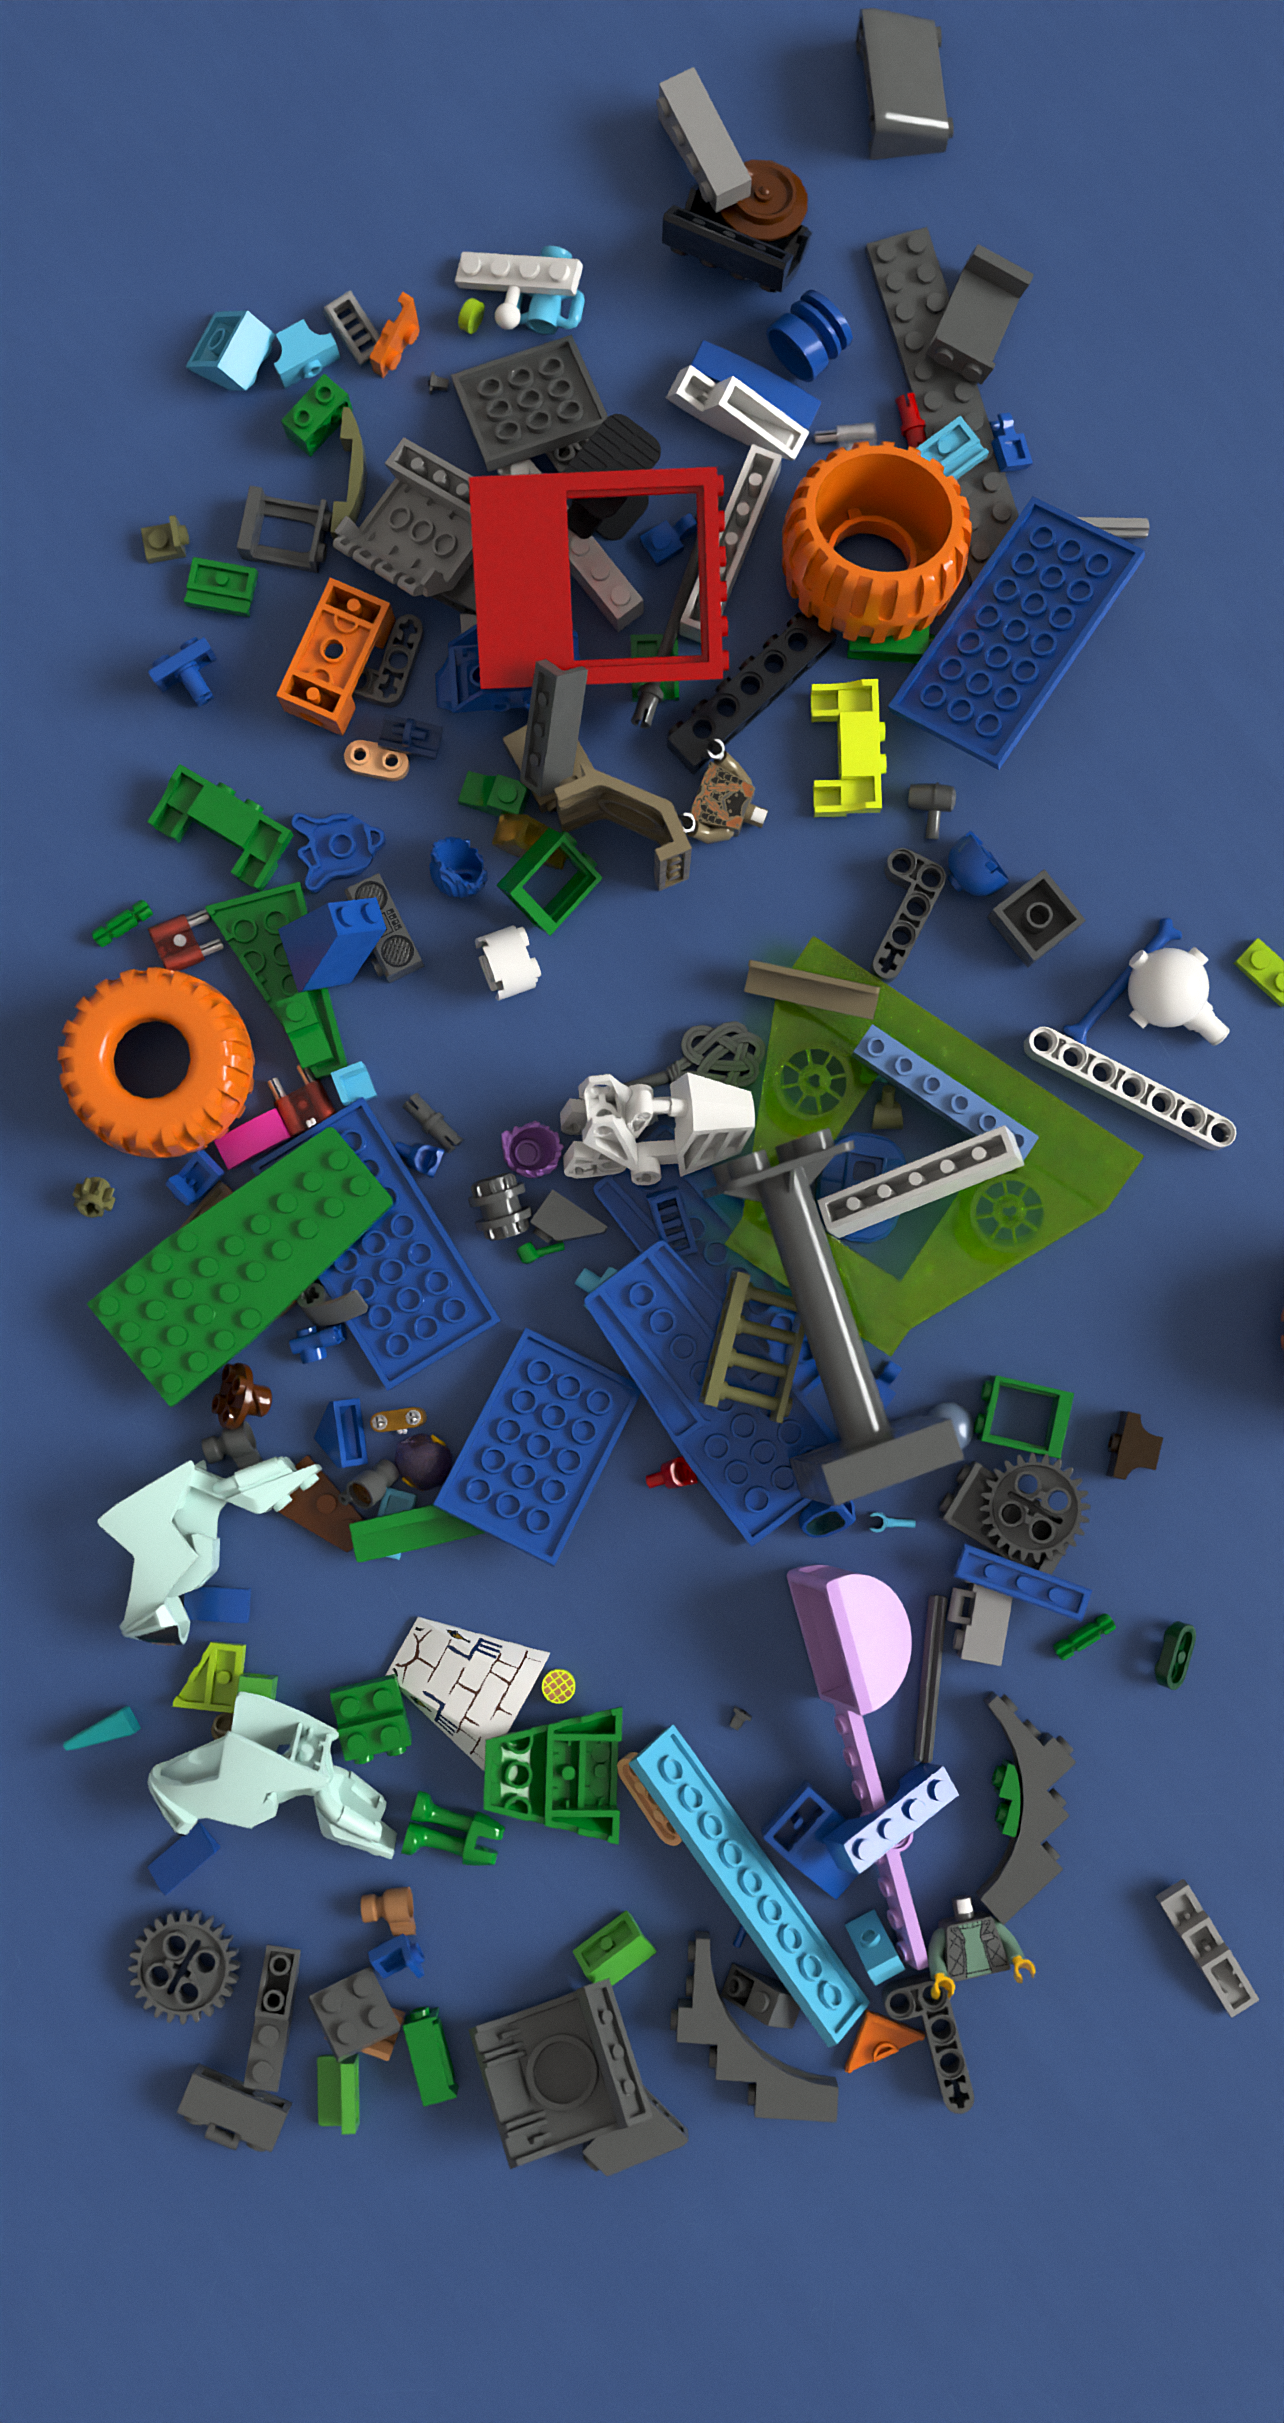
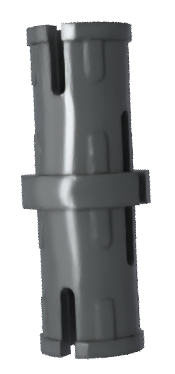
M415 1093L410 1099L419 1109L409 1101H406L402 1108L407 1110L423 1126L421 1130L426 1135L430 1133L446 1152L450 1154L456 1147L447 1137L458 1146L463 1141V1138L443 1120L444 1116L440 1112L436 1113L420 1097L419 1093Z

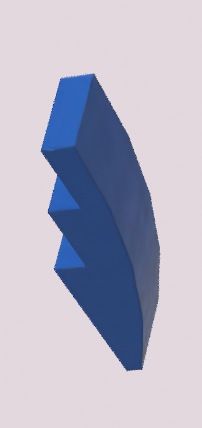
M705 340L701 341L690 364L716 384L734 376L806 430H809L821 404V401L766 368Z

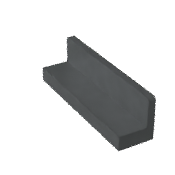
M547 659L535 662L520 782L539 797L555 793L554 789L559 787V782L573 776L588 670L583 666L563 671Z

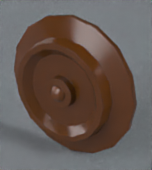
M754 159L743 162L752 179L750 196L720 210L723 220L733 230L760 241H774L789 236L801 226L808 211V194L801 179L788 167L774 161Z

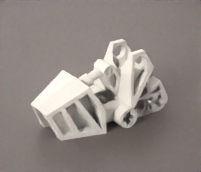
M687 1072L670 1084L671 1096L654 1097L653 1089L649 1085L636 1084L627 1087L616 1080L611 1074L588 1076L578 1086L579 1098L585 1100L570 1098L560 1112L562 1132L568 1135H582L583 1142L573 1141L564 1154V1174L575 1179L614 1175L629 1168L633 1183L637 1185H651L661 1180L660 1165L678 1164L680 1177L738 1155L755 1128V1111L751 1091ZM604 1084V1085H607V1086H606V1087H601V1086H595V1085ZM667 1114L674 1117L676 1128L674 1129L675 1140L636 1143L635 1138L639 1137L646 1126L658 1121V1115Z

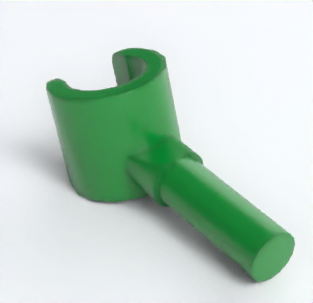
M530 1241L519 1247L516 1253L524 1264H530L547 1254L565 1250L564 1243L561 1242L536 1250Z

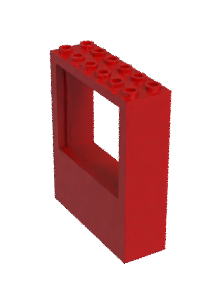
M717 467L469 477L481 689L532 687L535 662L547 659L563 671L583 666L588 670L586 685L723 679V671H729V652L726 649L722 650V637H728V618L725 615H721V602H727L726 581H720V567H726L725 546H719V532L725 531L724 510H718V497L724 496L723 474L717 475ZM696 493L701 655L574 660L567 499Z

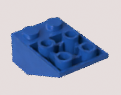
M805 1779L761 1829L763 1839L836 1900L859 1875L838 1869L822 1840L848 1818Z

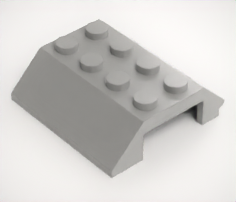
M403 437L384 463L396 478L359 528L349 517H344L334 531L338 537L333 541V548L348 557L353 556L354 561L371 571L375 570L377 575L392 584H397L400 589L415 597L423 594L429 597L452 590L473 562L469 477L473 476Z

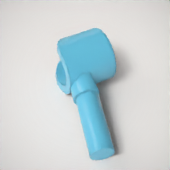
M874 1512L870 1516H880L884 1524L881 1528L869 1527V1529L878 1533L885 1530L886 1527L915 1528L916 1521L914 1519L888 1518L882 1512Z

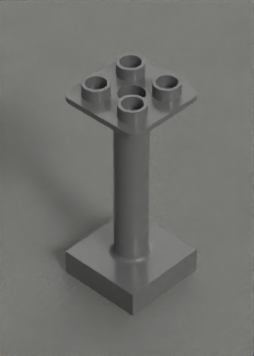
M827 1128L775 1146L774 1149L780 1165L771 1167L764 1149L713 1167L712 1171L717 1186L703 1190L704 1199L718 1194H725L761 1202L841 1438L838 1442L789 1458L801 1496L837 1506L964 1459L951 1419L911 1414L891 1422L888 1421L810 1189L811 1183L835 1155L855 1149L853 1140L835 1146L830 1129Z

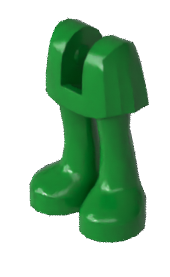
M421 1790L418 1791L410 1820L446 1826L465 1832L464 1838L452 1836L410 1821L401 1850L402 1854L413 1855L420 1847H432L461 1856L462 1864L495 1865L498 1852L489 1847L478 1845L476 1841L478 1836L502 1840L505 1827L478 1811L471 1817L444 1809L433 1803L430 1794Z

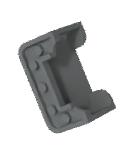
M877 8L860 9L855 44L857 55H860V61H863L869 105L868 126L871 129V135H873L872 141L868 144L870 160L946 152L948 138H953L954 126L952 117L947 118L939 48L942 45L941 27H936L934 20Z

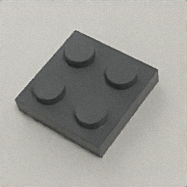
M371 1966L310 1995L308 1998L312 2011L337 2063L400 2031L401 2026Z

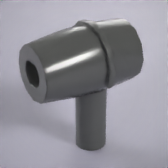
M936 782V784H910L908 808L928 811L925 838L938 839L941 812H952L955 806L956 791L954 786L939 784V782Z

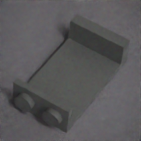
M977 244L965 262L925 355L933 358L938 364L957 371L966 379L982 385L995 367L993 359L1018 301L1030 285L1034 274Z

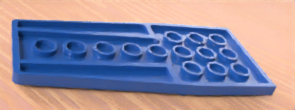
M660 1125L642 1142L675 1140V1132L667 1125ZM678 1164L660 1165L661 1180L651 1185H637L631 1180V1170L626 1168L621 1173L605 1175L594 1185V1194L640 1253L659 1240L645 1195L677 1186L680 1189L698 1252L680 1258L722 1304L724 1303L732 1271L750 1274L749 1282L753 1283V1287L793 1297L766 1216L748 1199L725 1194H718L704 1199L702 1191L717 1186L711 1165L680 1177ZM674 1198L657 1203L658 1209L675 1204ZM675 1212L662 1216L661 1221L664 1222L679 1217V1214ZM682 1225L664 1231L668 1235L684 1229ZM685 1237L668 1244L672 1248L688 1242ZM848 1299L861 1341L864 1343L877 1329ZM749 1300L748 1303L744 1302L741 1315L745 1316V1320L788 1331L792 1330L796 1314L795 1311ZM805 1334L793 1383L806 1397L822 1381ZM751 1335L774 1362L783 1364L788 1344Z
M658 1240L585 1296L584 1302L688 1465L751 1547L812 1501L801 1496L789 1458L838 1442V1439L794 1383H792L789 1395L793 1400L789 1416L783 1418L782 1424L769 1420L771 1413L769 1409L726 1398L723 1401L719 1400L717 1407L698 1402L723 1304L664 1240ZM745 1333L735 1335L732 1348H736V1352L774 1362L751 1335ZM733 1365L732 1368L727 1367L724 1381H727L730 1386L775 1397L780 1377Z

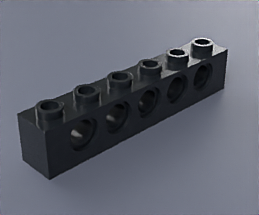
M800 612L796 613L786 624L787 629L780 636L777 634L772 635L762 647L764 650L756 658L753 655L749 656L740 665V672L733 679L730 677L725 678L716 687L715 691L717 693L709 701L706 699L701 700L691 711L693 715L685 723L680 720L669 730L667 748L693 775L711 760V758H704L701 755V749H708L711 753L713 752V745L707 739H719L725 747L835 646L837 635L833 631L829 633L818 626L819 619L813 615L808 618ZM792 641H799L803 643L805 649L793 651L788 644ZM774 662L779 664L782 670L777 673H770L766 670L765 665ZM745 684H752L757 687L758 692L753 695H747L741 690V687ZM727 705L733 708L734 714L724 717L718 713L717 709ZM698 727H705L711 734L709 737L701 739L696 737L693 731Z

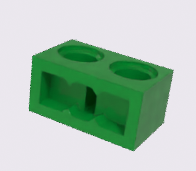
M323 374L281 420L287 438L311 457L340 426L343 407H350L351 411H353L349 395L328 376Z

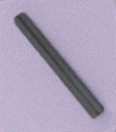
M930 1595L928 1599L914 1759L921 1763H930L933 1760L948 1601L947 1597L943 1595Z

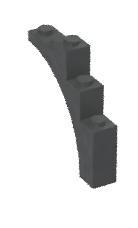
M992 1691L983 1701L999 1721L1011 1747L1020 1786V1816L1016 1836H1010L1007 1848L996 1868L979 1887L976 1894L1004 1925L1063 1870L1056 1862L1061 1856L1047 1841L1042 1845L1040 1843L1070 1816L1063 1809L1067 1802L1054 1788L1049 1792L1047 1790L1077 1762L1070 1756L1074 1751L1073 1748L1061 1735L1055 1739L1047 1732L1038 1741L1037 1738L1041 1733L1028 1719L1023 1723L1014 1714L1018 1710L1016 1705L1005 1694L999 1697Z
M695 1930V1941H688L687 1962H694L693 1976L686 1975L685 1997L692 1998H678L677 2009H671L670 2030L676 2031V2042L716 2045L709 2047V2068H714L715 2080L754 2082V2084L748 2083L747 2105H753L755 2118L837 2123L839 2087L836 2077L808 2073L787 2065L762 2050L742 2031L727 2010L715 1982L710 1957L709 1931Z

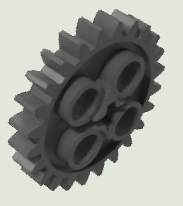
M1031 1453L1030 1460L1026 1463L1021 1455H1017L1018 1465L1013 1466L1007 1460L1004 1461L1007 1471L1003 1473L995 1469L994 1472L999 1478L997 1482L986 1481L988 1486L992 1488V1492L981 1493L983 1498L989 1500V1505L980 1507V1510L990 1514V1517L984 1519L982 1524L993 1525L994 1527L988 1533V1536L990 1538L998 1535L1001 1537L997 1543L999 1549L1006 1544L1010 1545L1008 1555L1011 1557L1017 1550L1021 1551V1561L1023 1562L1026 1561L1029 1553L1033 1554L1036 1563L1040 1562L1041 1554L1044 1553L1050 1561H1053V1551L1058 1550L1065 1556L1066 1550L1064 1545L1066 1543L1073 1547L1077 1546L1072 1538L1073 1535H1085L1084 1531L1078 1527L1079 1523L1090 1522V1519L1081 1515L1082 1511L1091 1509V1505L1081 1503V1499L1089 1495L1088 1491L1077 1490V1487L1083 1480L1081 1478L1071 1480L1070 1477L1074 1469L1070 1467L1063 1472L1061 1470V1459H1058L1053 1466L1050 1465L1048 1454H1045L1042 1462H1037L1035 1453ZM1025 1476H1032L1037 1480V1489L1031 1494H1024L1019 1489L1020 1480ZM1014 1492L1031 1503H1035L1037 1499L1042 1500L1040 1506L1044 1510L1062 1518L1063 1522L1057 1524L1039 1513H1035L1033 1517L1029 1516L1030 1509L1009 1498L1008 1493ZM1056 1492H1062L1068 1497L1067 1506L1062 1510H1053L1049 1505L1050 1496ZM1011 1505L1018 1506L1022 1513L1021 1519L1015 1524H1009L1003 1518L1004 1510ZM1039 1522H1047L1052 1527L1051 1536L1046 1540H1038L1033 1535L1034 1526Z
M184 1909L178 1919L176 1913L172 1910L167 1914V1922L161 1916L157 1917L154 1921L156 1928L148 1924L143 1930L146 1937L139 1936L136 1939L135 1943L141 1949H133L130 1957L138 1962L132 1963L128 1967V1971L137 1973V1976L129 1983L130 1985H140L141 1989L136 1993L135 1998L146 1996L148 2000L144 2004V2009L152 2005L157 2007L154 2015L155 2018L159 2017L164 2011L167 2012V2023H171L173 2018L179 2015L181 2025H184L191 2014L193 2020L197 2023L202 2018V2011L208 2017H211L215 2012L213 2004L216 2007L222 2008L226 2003L223 1996L230 1997L234 1990L229 1984H235L239 1976L231 1971L238 1969L241 1962L231 1960V1958L238 1953L239 1948L228 1947L234 1936L232 1934L223 1937L221 1933L225 1928V1924L223 1923L217 1928L213 1927V1915L205 1922L202 1921L201 1910H198L194 1917L190 1918L188 1909ZM171 1937H182L186 1943V1948L179 1950L173 1947ZM195 1940H200L201 1944L188 1964V1970L179 1980L175 1991L170 1993L168 1988L179 1972L183 1960L189 1954ZM200 1954H211L215 1959V1965L205 1966L200 1960ZM154 1967H164L169 1974V1978L167 1980L159 1979L154 1973ZM183 1984H194L198 1989V1996H188L183 1989Z

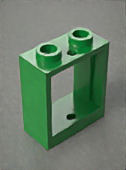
M550 827L496 885L536 928L549 936L552 935L602 879L601 875L594 869L597 863L585 852L580 853L575 848L578 844L577 841L565 830L559 833ZM558 849L578 871L542 909L522 886L552 853Z
M991 1375L990 1381H984L981 1391V1400L985 1401L983 1413L977 1414L974 1423V1432L978 1433L977 1440L1044 1456L1048 1454L1049 1457L1060 1459L1074 1393ZM1000 1386L1053 1398L1043 1446L990 1434Z

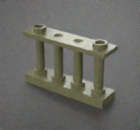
M732 1271L698 1402L717 1407L719 1400L723 1401L726 1398L771 1410L769 1420L782 1424L783 1418L789 1416L793 1400L789 1395L805 1331L793 1297L753 1287V1283L749 1282L750 1274ZM749 1300L795 1311L792 1330L788 1331L745 1320V1316L741 1315L744 1302L748 1303ZM745 1333L788 1344L783 1364L736 1352V1348H732L735 1335ZM734 1365L780 1377L775 1397L728 1385V1382L724 1381L727 1367L732 1368Z

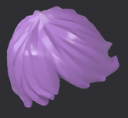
M536 1120L519 1128L514 1126L513 1131L506 1130L501 1134L504 1162L510 1170L516 1171L517 1175L528 1178H541L543 1175H548L556 1169L558 1161L562 1158L561 1150L564 1146L560 1144V1137L557 1131L550 1130L549 1126L540 1124V1121L537 1122Z

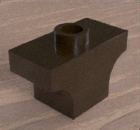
M1121 1411L1116 1433H1111L1108 1442V1452H1111L1106 1476L1126 1480L1128 1474L1136 1468L1142 1467L1156 1470L1163 1437L1152 1435L1143 1428L1141 1414Z

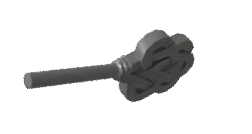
M737 1021L725 1022L715 1029L705 1025L693 1026L684 1033L681 1042L682 1059L675 1060L664 1071L623 1084L627 1087L645 1084L654 1088L666 1083L671 1084L688 1072L734 1087L746 1088L754 1084L760 1074L759 1066L765 1057L766 1045L759 1036L748 1032L745 1025ZM728 1034H736L731 1037L727 1036ZM703 1037L704 1039L692 1049V1042L696 1038ZM715 1043L719 1045L706 1057L703 1056ZM748 1045L754 1048V1055L747 1051ZM729 1052L734 1056L733 1061L720 1060ZM692 1065L698 1067L696 1071H685ZM709 1071H713V1072H721V1073H729V1074H728V1076H724V1075H718V1074H711V1073H708V1072H709ZM749 1072L744 1076H739L740 1073Z

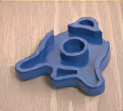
M296 813L291 819L293 829L309 840L307 845L298 849L297 856L308 867L304 883L306 889L311 893L320 892L332 880L358 876L367 869L377 851L383 848L386 843V836L382 829L372 827L352 814L338 813L325 818H313L304 813Z

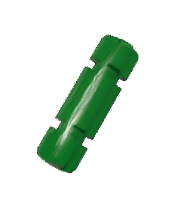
M139 900L132 905L133 908L131 910L127 908L105 922V927L101 925L93 930L91 934L95 942L100 947H104L112 942L111 938L114 936L118 938L137 926L139 920L145 921L151 917L153 912L147 902Z
M1103 1613L1094 1619L1095 1622L1093 1624L1089 1622L1069 1634L1067 1640L1061 1639L1053 1645L1056 1655L1059 1659L1065 1661L1074 1655V1651L1080 1652L1101 1639L1100 1635H1107L1114 1631L1116 1626L1112 1618L1108 1614Z

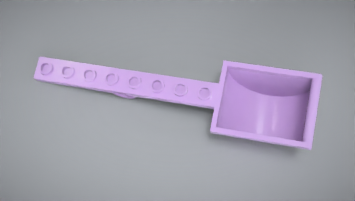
M805 1565L789 1570L787 1580L819 1697L821 1700L834 1705L836 1712L834 1724L838 1733L843 1738L845 1745L843 1757L853 1774L852 1790L855 1797L860 1801L863 1811L860 1817L886 1804L862 1715L873 1712L883 1706L900 1687L906 1675L911 1656L910 1624L906 1611L897 1595L880 1580L833 1566ZM912 1832L874 1863L878 1866L880 1878H878L880 1891L887 1899L889 1906L887 1918L897 1935L898 1942L895 1944L897 1954L902 1962L907 1963L916 1970H921L928 1967V1956L899 1853L911 1844L913 1839Z

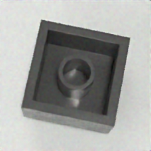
M1045 869L996 906L987 917L1027 968L1075 932L1086 921Z

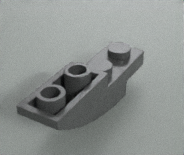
M267 1945L254 2013L256 2017L245 2072L244 2088L271 2092L279 2091L296 1997L301 1956L300 1949Z

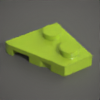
M210 1642L199 1664L193 1669L187 1683L180 1694L174 1699L172 1707L234 1713L239 1676L244 1671L246 1644Z

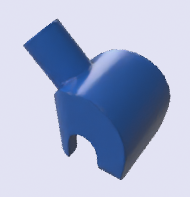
M397 1142L394 1146L400 1156L407 1158V1164L410 1168L429 1178L434 1177L444 1154V1149L422 1143H415L412 1147L402 1142Z

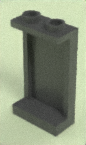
M971 1461L969 1466L964 1464L955 1478L958 1485L952 1494L947 1492L939 1504L938 1510L941 1511V1514L938 1518L1000 1556L1052 1575L1063 1556L1058 1550L1053 1551V1561H1050L1044 1553L1041 1554L1040 1562L1036 1563L1033 1554L1029 1553L1028 1558L1023 1562L1021 1561V1551L1017 1550L1011 1557L1008 1555L1010 1545L1006 1544L999 1549L997 1543L1001 1537L999 1535L991 1538L988 1536V1533L994 1527L993 1525L982 1524V1521L990 1517V1514L980 1510V1507L989 1505V1500L983 1498L981 1493H991L992 1488L988 1486L986 1481L997 1482L999 1478L976 1461ZM1014 1492L1008 1493L1009 1498L1030 1509L1029 1516L1033 1517L1035 1513H1039L1057 1524L1063 1522L1062 1518L1044 1510L1040 1506L1041 1502L1039 1500L1031 1503ZM1015 1505L1008 1506L1003 1513L1005 1522L1009 1524L1017 1523L1022 1516L1020 1508ZM1039 1522L1033 1529V1535L1038 1540H1046L1052 1533V1527L1047 1522ZM1066 1543V1544L1064 1545L1065 1550H1066V1549L1068 1548V1546H1069L1068 1543Z

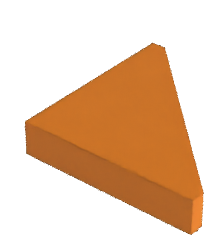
M866 2009L844 2066V2071L850 2074L861 2066L872 2061L881 2060L918 2040L922 2041L925 2038V2032Z

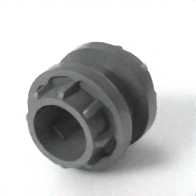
M508 1172L476 1181L471 1185L473 1196L468 1198L469 1206H480L483 1218L477 1220L475 1226L477 1231L484 1232L486 1239L496 1241L527 1231L530 1226L528 1217L533 1214L530 1206H520L517 1195L526 1190L523 1182L517 1183L514 1174Z

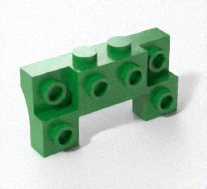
M179 764L170 778L165 793L147 822L151 827L177 843L181 841L192 822L198 824L243 851L231 873L234 877L255 890L263 891L279 866L277 861L294 836L292 831L262 813L264 809L254 801L247 798L243 802L234 797L236 792L224 783L219 782L216 786Z

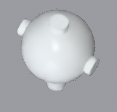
M1193 947L1189 952L1176 948H1163L1148 954L1144 950H1140L1131 958L1129 965L1133 970L1128 982V995L1134 1010L1130 1013L1129 1017L1141 1028L1144 1029L1148 1023L1166 1028L1184 1025L1188 1030L1199 1032L1212 1046L1221 1043L1229 1033V1028L1215 1016V1013L1212 1011L1213 1006L1207 1001L1209 980L1203 965L1208 961V958L1197 948Z

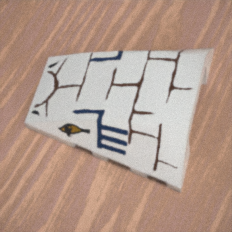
M418 1617L385 1676L396 1673L400 1691L484 1771L485 1739L507 1734L544 1667L550 1652L532 1649L514 1642L503 1641L481 1633L470 1632L459 1627Z

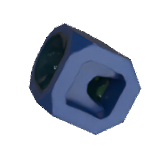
M812 1500L810 1506L805 1508L798 1519L799 1527L807 1536L813 1538L828 1537L848 1528L856 1521L855 1506L852 1500L837 1506Z

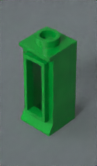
M929 625L920 632L914 628L911 635L902 640L895 641L893 636H887L885 641L879 644H871L868 637L858 636L856 642L848 640L847 659L917 664L934 640L935 635L929 634Z
M429 2006L415 2008L409 2012V2016L405 2017L402 2025L423 2107L457 2098L459 2085L455 2082L456 2075L441 2018H437L439 2007L429 2009Z

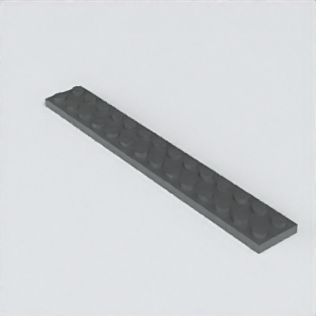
M924 227L866 244L865 252L909 392L915 394L920 417L926 423V427H924L926 439L928 440L946 425L961 416L979 438V443L984 449L986 448L989 451L987 458L957 479L961 487L960 496L966 497L969 504V520L972 523V534L965 569L971 586L1019 515L1005 472H1000L991 442L994 440V436L977 382L966 379L957 371L947 366H942L933 358L925 355L950 297L928 228Z

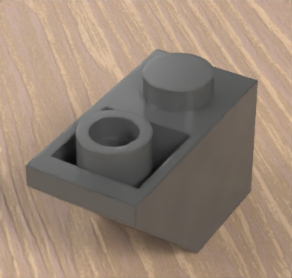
M732 1963L721 1996L766 2026L793 2029L801 2008L785 1985L779 1980Z

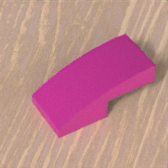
M276 1108L229 1131L222 1138L214 1140V1143L227 1169L231 1170L258 1154L270 1151L290 1139L291 1135Z

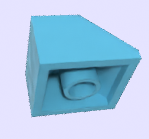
M248 310L215 312L190 357L186 368L230 391H246L254 384L257 378L256 372L261 362L271 353V344L276 335Z

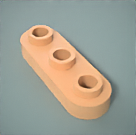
M628 1753L617 1764L619 1777L659 1838L668 1845H679L682 1839L628 1764L639 1753Z

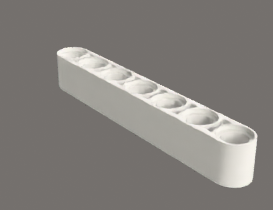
M1039 1027L1033 1030L1025 1039L1024 1051L1031 1059L1212 1151L1222 1149L1232 1144L1236 1138V1127L1229 1119L1049 1027ZM1035 1036H1041L1047 1040L1049 1046L1047 1051H1039L1034 1046ZM1065 1051H1071L1077 1056L1078 1062L1076 1066H1068L1064 1062L1063 1054ZM1094 1066H1100L1105 1069L1107 1073L1106 1081L1101 1082L1094 1078ZM1124 1081H1129L1136 1087L1134 1097L1127 1096L1123 1092L1122 1085ZM1154 1096L1161 1097L1164 1100L1165 1110L1163 1112L1156 1111L1153 1108L1152 1098ZM1183 1111H1188L1194 1116L1195 1122L1193 1127L1183 1124L1181 1118ZM1213 1126L1221 1128L1224 1133L1221 1143L1216 1142L1211 1136Z

